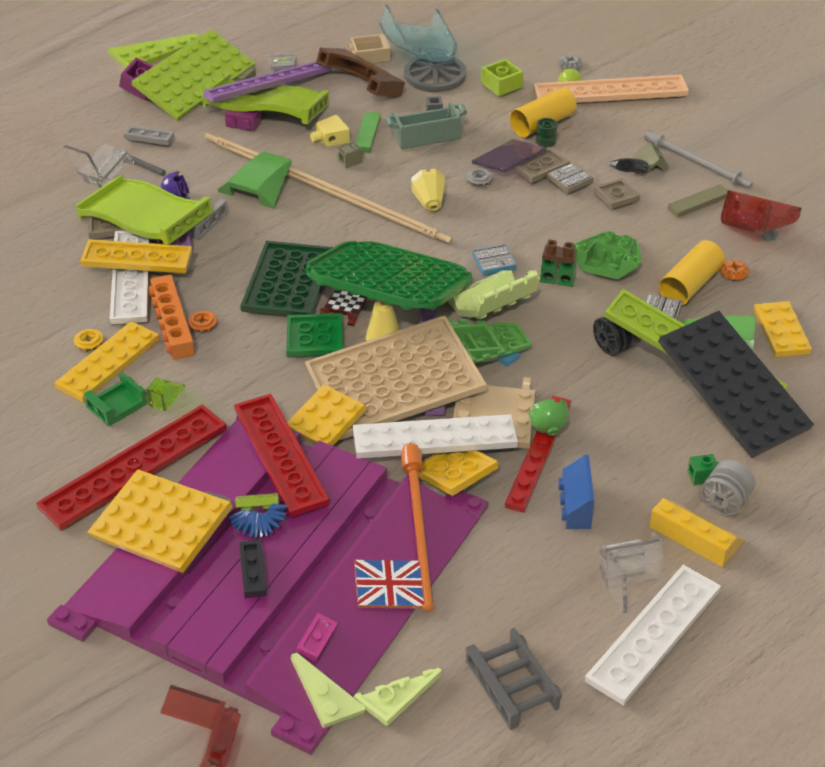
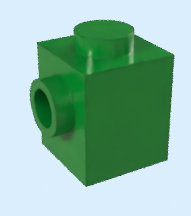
M714 454L692 456L689 458L687 471L693 485L703 484L719 462L716 461Z

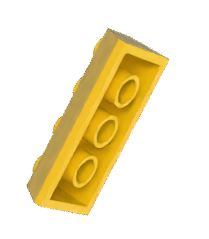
M663 498L652 509L650 528L721 567L728 562L745 541L742 537L673 500Z

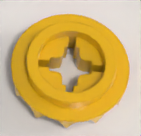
M86 329L75 335L74 345L77 346L78 350L83 349L87 351L90 349L93 351V348H98L103 344L104 337L98 330Z

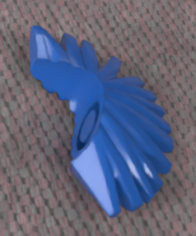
M272 504L267 513L245 509L229 516V518L233 519L231 524L234 525V528H237L238 532L243 530L242 535H246L250 531L249 538H253L254 535L255 538H258L259 533L261 538H263L264 533L266 537L268 536V531L270 534H273L270 526L279 529L280 526L276 522L285 520L283 517L286 516V513L281 511L287 509V505Z

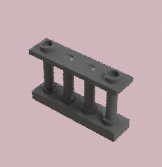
M515 628L510 629V642L484 653L482 651L479 652L475 644L466 647V663L510 730L518 727L521 713L549 701L555 711L559 709L560 698H562L559 687L553 685L527 647L523 635H519ZM513 650L520 658L497 669H490L487 661ZM523 667H526L531 676L506 687L504 685L501 686L498 678ZM535 684L543 692L518 704L513 703L509 698V695Z

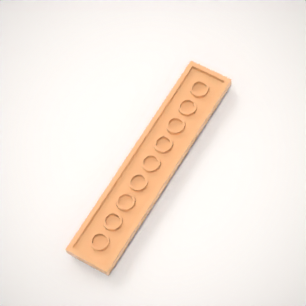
M682 75L535 83L533 88L537 99L560 87H566L573 93L576 104L580 102L592 103L596 101L607 102L613 100L688 96L689 93Z

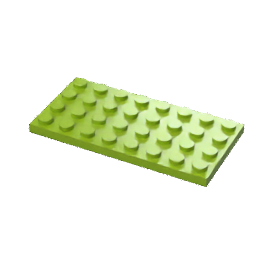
M210 29L132 80L131 85L178 121L203 103L201 96L204 90L227 74L230 75L231 80H237L249 68H254L255 62L214 30Z

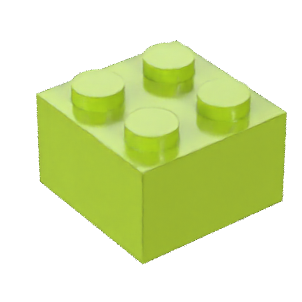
M503 59L481 67V84L497 96H502L523 87L524 71L507 59Z

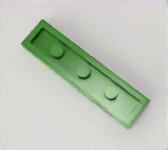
M365 112L355 142L361 147L363 152L371 151L381 113Z

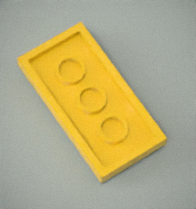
M789 301L754 304L753 311L774 357L811 354L812 347Z

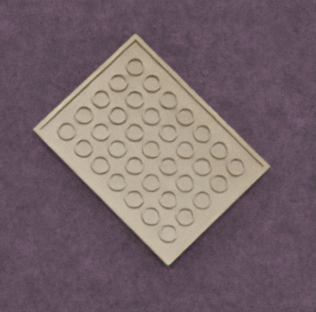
M445 315L305 361L307 371L316 390L324 384L365 405L367 410L353 425L395 422L487 390L486 382ZM353 425L344 433L340 440L353 436Z

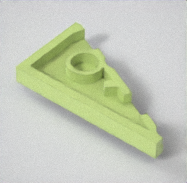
M298 653L291 655V661L323 728L365 713L366 709L360 702Z
M440 668L423 671L422 676L410 679L408 676L393 681L388 685L375 687L373 692L364 695L357 693L354 695V698L365 707L367 712L388 726L442 676V670Z

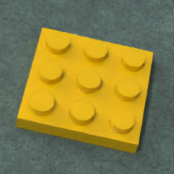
M323 384L287 423L291 430L300 432L301 437L314 444L320 440L333 446L367 409L364 404Z
M477 450L436 453L422 461L423 469L418 473V477L454 496L499 467L498 461Z

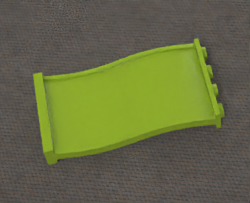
M227 74L208 89L236 81L231 80L230 75ZM275 86L260 90L256 94L247 93L243 96L232 97L217 103L210 102L202 93L201 100L203 101V107L212 105L217 108L240 112L278 111L301 118L302 124H309L329 105V91L322 90L319 93L297 86Z
M119 175L75 205L79 220L87 216L97 217L138 236L161 239L163 244L166 245L171 244L213 213L210 197L204 196L199 201L185 199L145 181L124 179L123 175Z

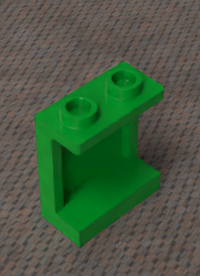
M123 372L119 374L120 382L102 393L95 395L91 390L83 393L86 408L108 427L147 405L145 389L142 386H138L131 377L126 376Z

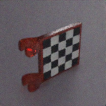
M334 289L324 308L320 309V314H330V312L342 313L347 315V319H349L347 325L355 326L357 318L368 300L367 296L352 295L349 291Z

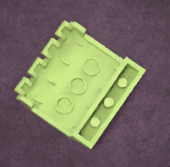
M530 270L524 278L514 280L512 271H500L469 285L447 302L461 317L482 319L489 312L493 313L502 310L504 305L510 306L517 303L516 300L520 298H529L531 293L537 291L540 277L536 270Z

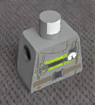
M296 53L268 54L271 73L297 66Z

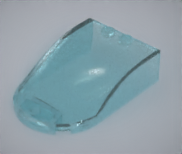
M384 6L379 25L386 38L408 53L429 61L444 62L455 56L457 43L438 9H435L430 26L397 23L389 6Z

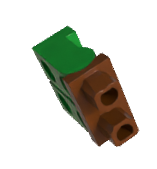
M548 240L542 255L541 283L556 284L558 277V285L574 286L577 249L574 248V243L566 242L563 247L557 246L556 240ZM544 275H553V278L548 279ZM562 277H569L571 280L564 281Z

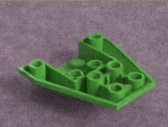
M606 231L574 243V248L577 249L576 261L581 269L587 273L618 280L636 269L642 262L637 239H633L629 235L620 236L614 232Z

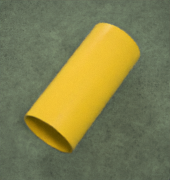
M560 87L512 110L510 113L511 127L522 138L530 136L537 132L538 120L552 118L558 122L574 114L577 107L576 99L568 88Z
M700 241L660 280L659 292L661 296L682 300L683 305H685L723 266L725 256L722 249L712 241Z

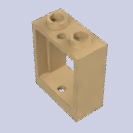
M385 34L350 38L351 43L348 44L349 51L370 63L391 61V48Z

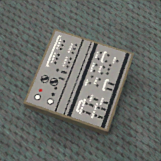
M574 163L547 173V179L566 193H572L579 188L593 183V177Z
M649 293L645 299V302L674 319H678L683 305L682 300Z

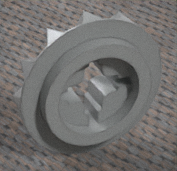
M565 55L560 58L559 66L563 69H579L582 66V61L577 55Z
M478 168L469 171L466 178L467 182L471 183L472 186L477 185L478 187L482 185L484 187L485 184L488 185L492 181V174L488 170Z

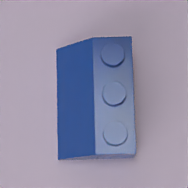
M584 455L565 467L562 472V478H558V489L562 490V493H560V505H564V508H561V520L565 521L566 529H591L594 493L589 455Z

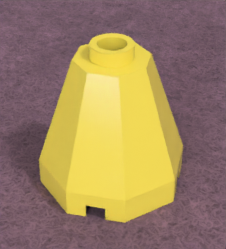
M430 169L431 172L421 170L411 178L412 192L425 209L436 211L442 206L445 176L436 169Z

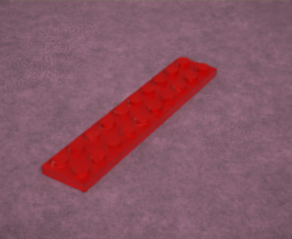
M202 404L36 502L37 508L61 531L114 499L137 469L152 475L227 430L226 423Z

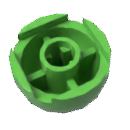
M554 399L544 400L534 404L532 411L528 410L532 426L538 432L550 436L558 434L569 420L567 403L560 399V402H555Z

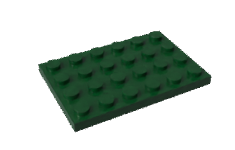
M266 240L240 305L241 311L280 316L313 314L322 286L317 285L316 281L307 276L306 265L309 260L333 247Z

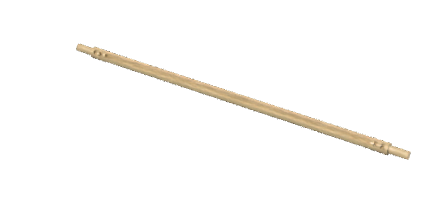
M209 133L205 134V139L214 142L217 146L250 160L260 154L223 137H216ZM289 168L287 174L289 177L435 240L439 239L448 244L453 242L452 237L440 233L438 229L295 168Z

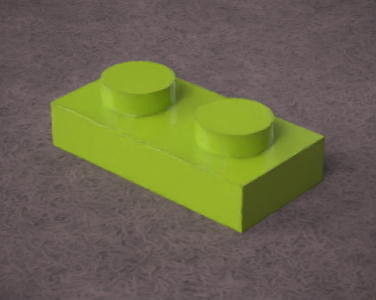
M278 493L236 496L235 504L236 508L241 507V510H253V506H262V509H269L272 504H279Z

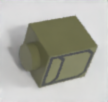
M351 142L337 147V160L343 167L349 168L362 163L363 151L356 143Z

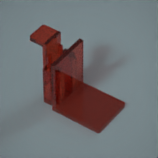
M170 685L160 713L210 729L198 767H205L207 761H210L211 765L217 767H226L241 718L238 709L231 706L225 708L226 702Z

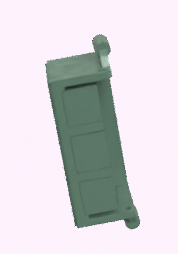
M451 102L449 103V108L400 116L393 112L392 116H387L385 120L388 126L392 128V133L400 148L404 149L460 139V116L466 115L467 110L463 104L456 105Z

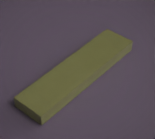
M719 184L668 204L667 209L676 217H680L730 197L731 192Z

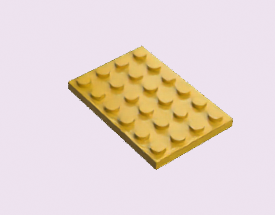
M137 469L87 533L94 539L184 573L233 506L230 501Z

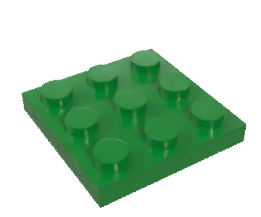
M342 313L287 315V357L324 356L343 349Z

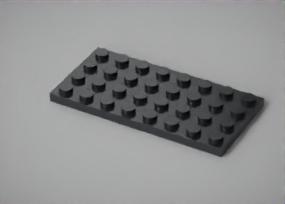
M716 311L659 338V344L751 458L813 427L814 423L720 311Z

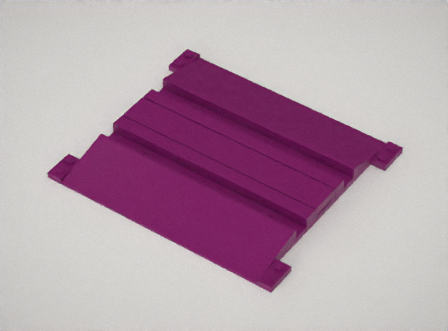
M236 415V421L178 482V484L230 501L233 506L184 573L117 548L65 605H59L47 618V623L49 626L82 642L99 627L281 716L271 729V736L312 756L333 725L326 728L322 727L291 661V655L298 653L296 648L317 613L337 622L335 631L316 662L303 655L301 656L353 697L416 608H358L354 566L355 560L418 561L409 476H406L401 483L387 478V467L372 461L370 462L364 458L357 459L356 455L320 440L314 447L301 443L300 432L292 430L328 495L330 505L291 518L285 509L281 511L286 513V516L283 517L285 520L276 522L280 526L279 529L270 526L273 534H270L268 531L267 537L264 533L263 538H261L259 533L258 538H255V535L253 538H249L250 531L246 535H242L243 530L238 532L237 528H234V525L231 524L233 519L229 518V516L242 511L241 507L236 508V496L274 494L277 491ZM419 483L430 585L432 587L488 508V501L464 491H460L454 496L447 493L445 497H442ZM279 497V504L283 505V503H282V501H281V499H280V497ZM253 506L254 509L251 511L267 513L269 509H262V506ZM261 540L267 596L244 598L239 542Z

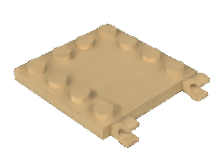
M523 377L522 389L487 385L486 391L456 400L453 418L511 414L518 440L517 448L529 449L532 424L528 410H533L535 390H530L531 377Z

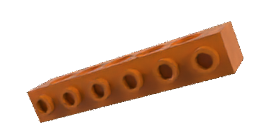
M172 275L151 278V286H148L153 308H155L160 330H163L162 337L167 353H171L173 360L194 356L193 340Z

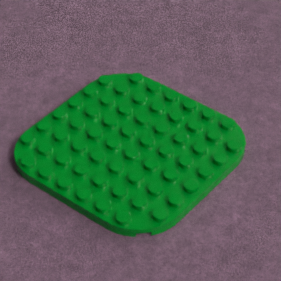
M373 241L343 242L309 260L306 265L307 276L316 281L317 285L332 286L335 290H346L352 295L367 296V299L370 300L378 299L384 301L387 305H399L405 310H411L412 308L435 310L436 307L443 305L468 287L472 280V273L467 272V268L457 263Z

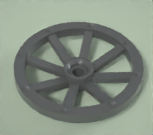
M426 54L413 58L405 65L404 77L410 85L418 89L444 91L455 88L463 83L466 78V67L462 61L449 55ZM416 65H418V66H423V67H419V68L412 69V68H413L414 66H416ZM454 65V66H456L457 68H452V67H448V66ZM425 71L417 79L411 76V74ZM446 71L457 73L460 75L456 79H454ZM442 75L450 82L438 84V76ZM427 76H433V84L422 82Z

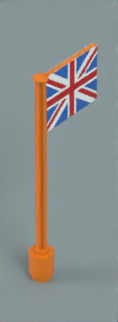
M409 443L402 448L401 460L403 471L409 474L418 561L355 560L358 608H422L424 612H431L435 608L432 602L418 473L423 469L422 454L418 445Z

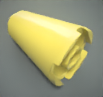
M381 300L374 304L366 333V341L400 330L393 305H387Z

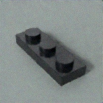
M261 540L239 542L244 598L267 596Z

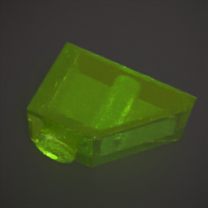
M156 377L146 388L149 406L166 411L185 388V384Z

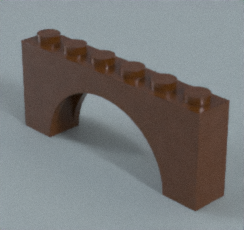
M320 47L316 60L317 63L325 67L344 70L364 78L369 82L366 90L376 96L402 95L405 81L346 49Z

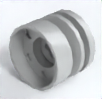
M724 460L718 463L703 483L700 495L705 505L713 512L731 516L740 510L745 500L754 490L756 482L751 471L743 464L734 460Z

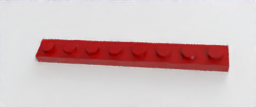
M552 395L551 399H554L555 402H560V399L564 400L569 410L571 400ZM536 431L505 501V508L525 513L558 434L550 436Z

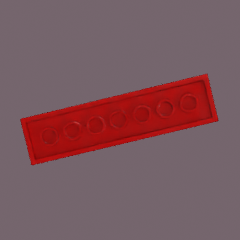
M272 394L234 404V410L283 505H287L286 511L290 518L330 505L328 495Z

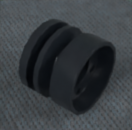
M604 316L594 321L593 333L595 340L602 351L608 355H613L641 341V338Z

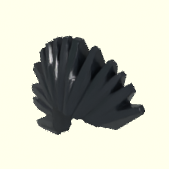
M621 158L608 162L609 165L624 172H645L649 168L646 161L636 158Z

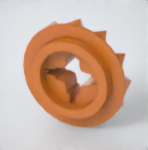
M726 260L720 268V272L728 279L741 280L748 276L749 267L746 266V263H740V260Z
M199 311L193 313L188 318L189 328L193 329L194 332H209L217 324L216 315L209 311Z

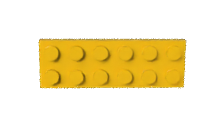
M88 239L80 263L81 266L91 268L186 273L192 255V246Z
M129 322L54 382L55 388L84 403L83 393L91 390L95 394L160 340L159 334L135 322Z

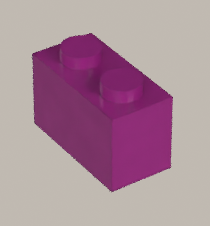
M227 110L225 112L226 127L255 132L262 122L261 110L243 112Z

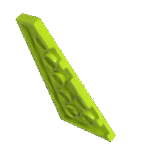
M195 33L108 48L107 51L112 58L126 69L136 57L149 64L166 59L200 35Z

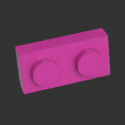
M317 613L298 644L296 652L316 662L338 623Z

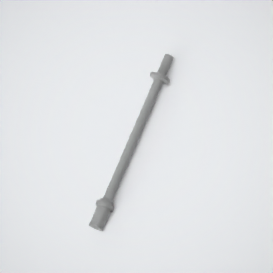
M650 130L645 133L644 139L654 143L655 146H664L732 179L733 185L740 183L748 188H751L753 182L742 177V172L740 171L733 173L666 141L665 136L661 134L658 135Z

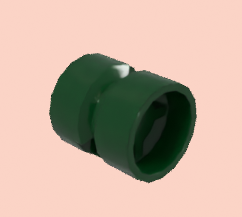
M552 118L538 120L536 144L538 146L548 148L556 145L558 125L556 120Z

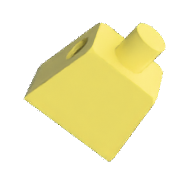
M337 115L317 122L316 132L310 133V138L312 142L320 140L326 147L350 142V129Z

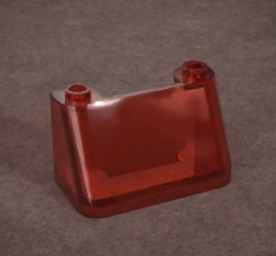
M728 190L721 213V222L735 228L764 234L797 222L802 208Z

